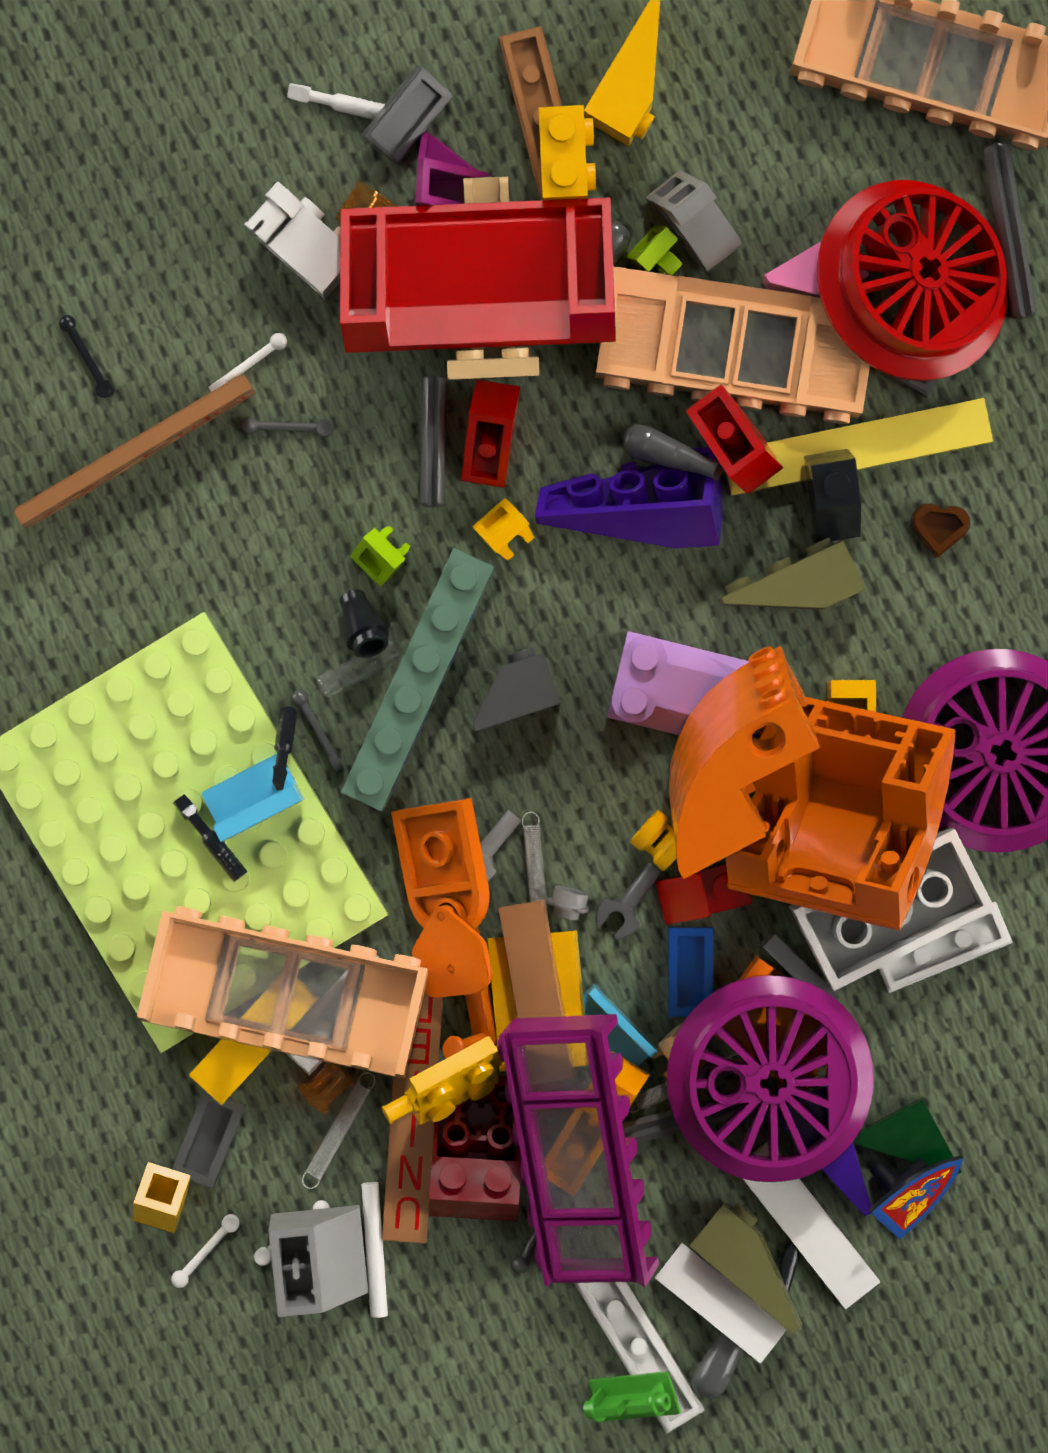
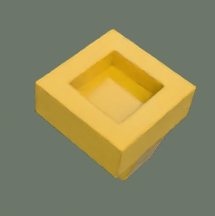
M506 498L472 526L491 549L507 561L514 556V553L508 547V543L514 537L520 535L527 543L535 538L528 526L529 522Z

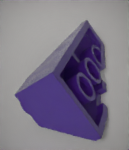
M710 447L692 448L703 456L719 462ZM633 461L622 464V471L609 478L600 480L597 475L590 473L540 487L535 512L536 524L671 548H700L719 546L723 521L721 476L715 480L698 473L675 470L656 464L637 469L636 463Z

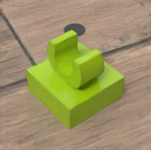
M654 225L625 257L637 270L649 272L655 267L661 274L673 275L682 265V262L669 251L678 238L666 226Z
M391 526L383 528L380 532L374 527L362 538L350 555L380 587L396 573L406 560L404 556L410 548V545L406 542L399 549H396L387 540L394 530Z

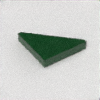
M922 1098L862 1128L853 1141V1144L911 1162H915L921 1157L928 1166L953 1157Z

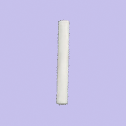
M367 1182L361 1184L369 1307L370 1317L380 1318L388 1316L379 1182Z

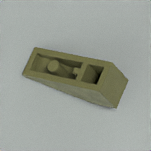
M728 1203L723 1204L689 1247L794 1335L802 1326V1323L762 1232L754 1226L758 1221L757 1217L740 1203H737L734 1208Z

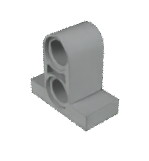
M681 170L677 171L645 197L654 211L663 216L690 256L706 273L742 245L740 238L714 202L717 197L708 184Z

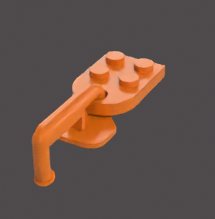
M472 798L391 811L408 903L414 917L424 928L412 949V957L420 959V967L428 969L429 975L425 993L434 998L465 995L473 1036L461 1039L459 1036L448 1037L443 1044V1056L447 1059L487 1036L491 1038L496 1046L494 1005L490 989L492 969L486 941L480 936L478 928L488 910L490 898L489 885Z

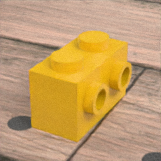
M584 105L538 107L542 200L588 198V191H596L595 163L586 164V146H594L593 118L584 119Z

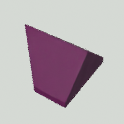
M425 130L421 137L418 154L416 206L464 204L463 178L489 177V173L476 170L430 132Z

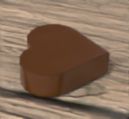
M923 504L912 513L911 527L932 555L938 558L966 535L970 528V517L964 509L957 506H948L942 510L935 504Z

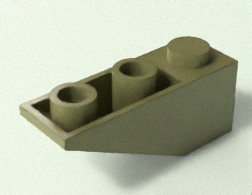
M827 538L806 548L805 550L809 557L792 564L790 557H786L765 567L768 576L752 583L748 575L725 586L728 595L721 597L719 601L721 605L822 610L866 590V587L844 540L833 545L830 538Z

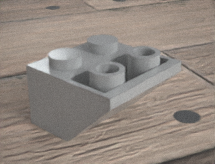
M360 1205L271 1214L268 1232L278 1317L323 1313L368 1293Z

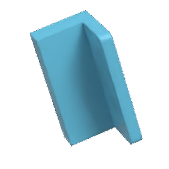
M277 754L202 793V797L216 823L213 828L220 842L228 840L305 800L287 765L286 770L288 774L285 779L284 789L276 790L272 780L273 766L276 763Z
M595 984L583 994L585 1015L617 1014L618 1023L607 1036L610 1053L612 1051L621 1053L622 1057L639 1066L648 1056L652 1058L658 1052L656 1046Z

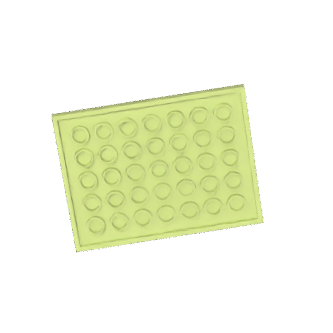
M206 612L199 614L0 736V789L137 1014L162 911L174 913L176 906L190 908L202 912L201 919L217 923L220 916L236 918L246 922L244 929L262 932L263 926L277 927L289 931L288 938L306 942L307 935L330 939L333 941L332 948L337 947L389 915L291 753L288 754L287 766L305 800L224 841L248 871L236 882L232 881L219 862L216 861L204 846L202 836L188 819L185 820L173 804L175 800L185 794L196 806L198 815L210 830L215 831L213 826L216 823L202 797V793L277 754L274 749L277 729ZM240 946L224 1015L268 989L284 972L287 956ZM301 960L299 969L309 964L310 961ZM142 1021L160 1053L194 1034L193 1032Z

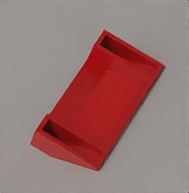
M610 197L341 209L340 327L345 353L616 342Z

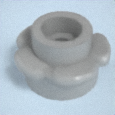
M556 885L552 897H547L546 900L548 904L554 905L552 913L565 919L578 920L579 914L589 912V907L586 906L589 894L578 889Z

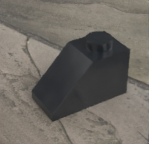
M848 449L804 456L816 543L830 538L832 542L861 537V496L856 458Z

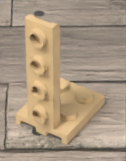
M508 176L463 178L464 204L509 202ZM515 346L456 351V359H449L447 361L448 379L539 376V357L529 356V348H515Z

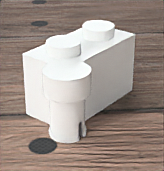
M276 182L265 195L268 199L244 225L254 235H257L260 243L321 297L326 299L340 283L341 228L338 226L332 231L321 221L325 214L306 197L300 202L288 189L279 182Z

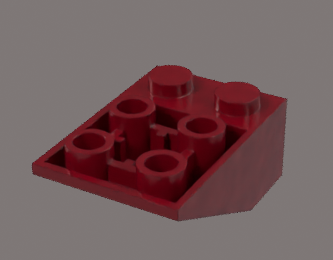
M498 1076V1083L494 1085V1089L485 1097L476 1101H472L469 1098L456 1105L451 1115L435 1122L429 1189V1216L518 1222L522 1157L520 1146H517L513 1140V1123L515 1118L512 1104L507 1102L505 1096L507 1076Z

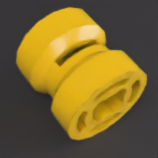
M658 809L638 830L629 843L639 851L648 852L653 858V863L660 870L665 871L677 858L673 827L669 825L668 817ZM663 831H665L666 833L657 842V844L654 847L651 846L657 840V838L663 833Z

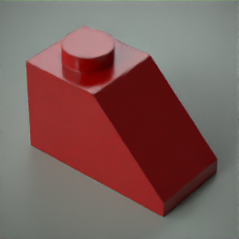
M476 379L469 410L461 481L505 488L520 386Z
M722 384L686 410L729 478L746 494L751 493L784 468L761 433Z

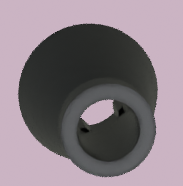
M356 589L343 594L339 602L343 611L348 649L354 651L355 655L360 658L378 655L388 646V628L367 600L364 591Z

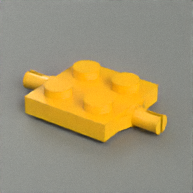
M487 1036L409 1079L410 1087L404 1093L405 1095L381 1108L389 1124L410 1112H413L420 1125L429 1120L438 1122L451 1115L456 1108L455 1106L471 1098L472 1101H476L488 1095L494 1089V1085L498 1083V1067L502 1065L498 1056L497 1045L495 1046L491 1038Z

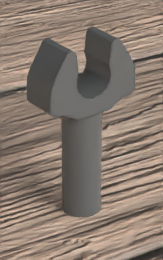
M648 861L621 898L613 900L607 897L603 898L597 909L596 924L601 926L611 912L618 911L624 915V923L615 933V939L619 940L633 934L640 925L636 919L635 908L662 871Z

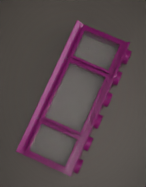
M617 1014L514 1018L498 1039V1056L500 1061L505 1063L507 1074L505 1096L507 1102L512 1104L515 1118L513 1123V1140L517 1146H520L522 1157L520 1179L522 1185L527 1187L530 1201L528 1206V1223L531 1228L535 1229L537 1240L535 1262L538 1269H542L545 1286H549L551 1283L636 1282L646 1287L659 1266L658 1257H645L644 1246L651 1236V1224L649 1220L639 1221L636 1207L644 1195V1182L642 1179H632L629 1166L637 1153V1141L635 1137L624 1136L622 1121L630 1110V1100L628 1095H617L615 1078L623 1067V1058L621 1053H610L607 1036L618 1023Z

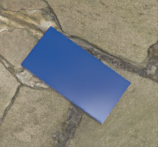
M668 927V1016L687 1017L701 1001L713 993V927Z

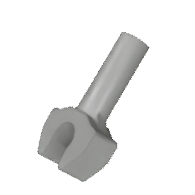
M510 810L506 811L480 843L488 881L496 873V869L493 867V855L522 821Z

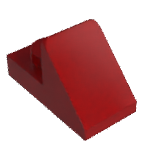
M726 864L702 869L685 879L678 875L655 881L666 925L711 917L713 913L752 904L750 894L728 889Z

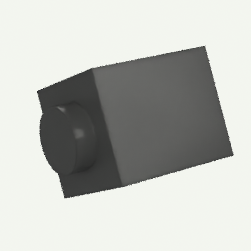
M532 647L507 656L510 664L501 666L473 721L475 732L560 704L544 653L535 655Z

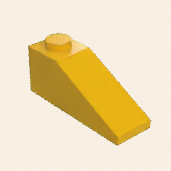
M649 0L584 109V119L593 118V126L628 147L635 136L641 140L644 138L655 119V116L649 112L652 109L660 0Z

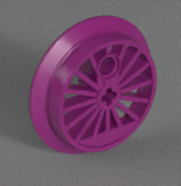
M988 649L957 657L935 670L922 682L903 712L902 718L947 728L963 723L969 729V741L963 747L954 748L953 757H960L968 761L951 768L949 780L976 768L978 769L945 802L938 829L940 830L946 826L955 829L964 847L984 852L1002 853L1027 849L1048 840V779L1044 787L1024 768L1027 766L1048 775V765L1029 758L1031 755H1048V746L1029 747V745L1048 737V726L1025 736L1048 712V697L1017 728L1034 684L1048 693V661L1038 656L1011 649ZM995 677L996 724L993 722L976 683L977 681ZM1006 677H1016L1023 679L1024 682L1006 724ZM966 686L983 723L973 720L951 699ZM946 705L955 715L948 716L941 723L935 722L938 713ZM1006 740L1005 748L1011 751L1008 759L1000 758L996 764V755L990 753L993 744L1001 746L1003 741ZM1017 775L1041 796L1034 813ZM986 776L969 820L953 811ZM1007 779L1026 822L1008 826ZM997 780V826L979 824Z
M765 975L741 979L727 984L707 996L693 1009L680 1027L674 1039L667 1066V1089L670 1106L675 1120L689 1144L704 1159L720 1170L742 1179L757 1182H784L799 1179L813 1174L833 1162L849 1147L861 1130L867 1117L873 1094L874 1074L870 1050L865 1036L853 1016L833 996L819 987L785 976ZM775 1006L795 1009L780 1049L776 1053ZM766 1007L767 1053H764L746 1011ZM806 1013L820 1021L821 1024L788 1057L804 1014ZM737 1015L756 1055L755 1058L722 1027ZM716 1033L742 1059H727L704 1049L711 1037ZM825 1035L826 1053L796 1065ZM700 1059L713 1063L706 1071L705 1078H697ZM826 1064V1075L800 1076ZM727 1070L735 1072L738 1075L739 1081L733 1091L722 1093L715 1089L714 1082L719 1073ZM775 1070V1073L779 1078L783 1079V1082L776 1083L775 1091L769 1092L765 1084L760 1083L761 1079L768 1078L769 1071ZM800 1086H826V1097L803 1089ZM696 1088H707L710 1095L716 1101L700 1107ZM795 1097H800L827 1108V1127ZM736 1103H744L716 1133L704 1118ZM788 1104L822 1135L818 1141L807 1148L787 1106ZM756 1107L740 1150L725 1142L724 1139ZM777 1109L781 1112L798 1152L778 1156ZM768 1110L769 1156L750 1154L765 1113Z

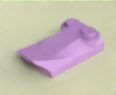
M628 631L606 718L679 735L688 716L704 695L723 678L749 663V661ZM766 726L756 730L753 736L760 738Z

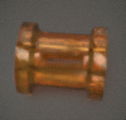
M325 1062L326 1065L308 1083L302 1082L298 1086L306 1100L324 1115L331 1110L329 1105L347 1087L353 1088L357 1084L356 1079L343 1065ZM333 1079V1081L322 1091V1089Z

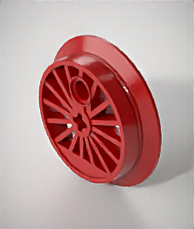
M893 180L870 186L850 198L833 216L823 235L817 261V281L822 305L833 329L840 339L856 356L871 367L885 374L905 380H937L957 374L968 368L981 358L993 344L1003 324L1008 302L1005 258L999 240L989 223L973 206L943 188L921 181ZM911 204H920L919 225ZM894 206L897 214L891 216L886 208ZM935 209L945 213V216L934 237ZM871 220L877 225L873 230L867 228ZM955 222H958L966 232L942 251ZM888 233H891L896 238L898 246H895L890 241ZM971 239H973L980 252L946 261ZM861 243L866 246L869 256L859 254ZM984 263L986 275L956 270ZM859 269L880 272L885 277L862 283ZM894 287L895 291L873 308L866 294ZM965 287L982 289L986 291L980 296H978ZM903 297L905 299L892 326H890L880 317V314ZM915 308L914 338L911 339L902 333ZM930 318H931V321H932V324H933V327H934V330H935V334H934L932 337L929 338V328H930Z

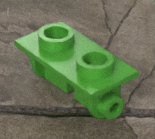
M669 1371L598 1378L588 1381L593 1396L590 1400L585 1401L583 1410L585 1417L592 1419L596 1423L681 1413Z

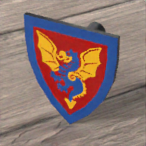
M962 1155L928 1166L919 1157L897 1177L885 1162L877 1163L873 1166L870 1173L887 1194L869 1209L870 1213L901 1239L945 1195L957 1176L964 1158Z

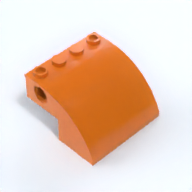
M769 646L758 650L749 657V663L727 675L708 691L688 716L677 738L670 763L669 797L677 865L683 879L766 837L764 821L749 796L750 793L757 790L755 781L820 748L817 735L802 709L808 705L804 691L790 668L781 646L775 649ZM766 725H771L777 729L775 735L767 740H759L753 736L756 730Z
M806 697L808 705L802 709L817 735L820 748L755 781L757 790L751 800L764 821L766 837L725 857L728 889L900 931L923 879L939 829L952 767L955 729ZM766 725L759 740L770 739L775 735L777 729L771 725Z

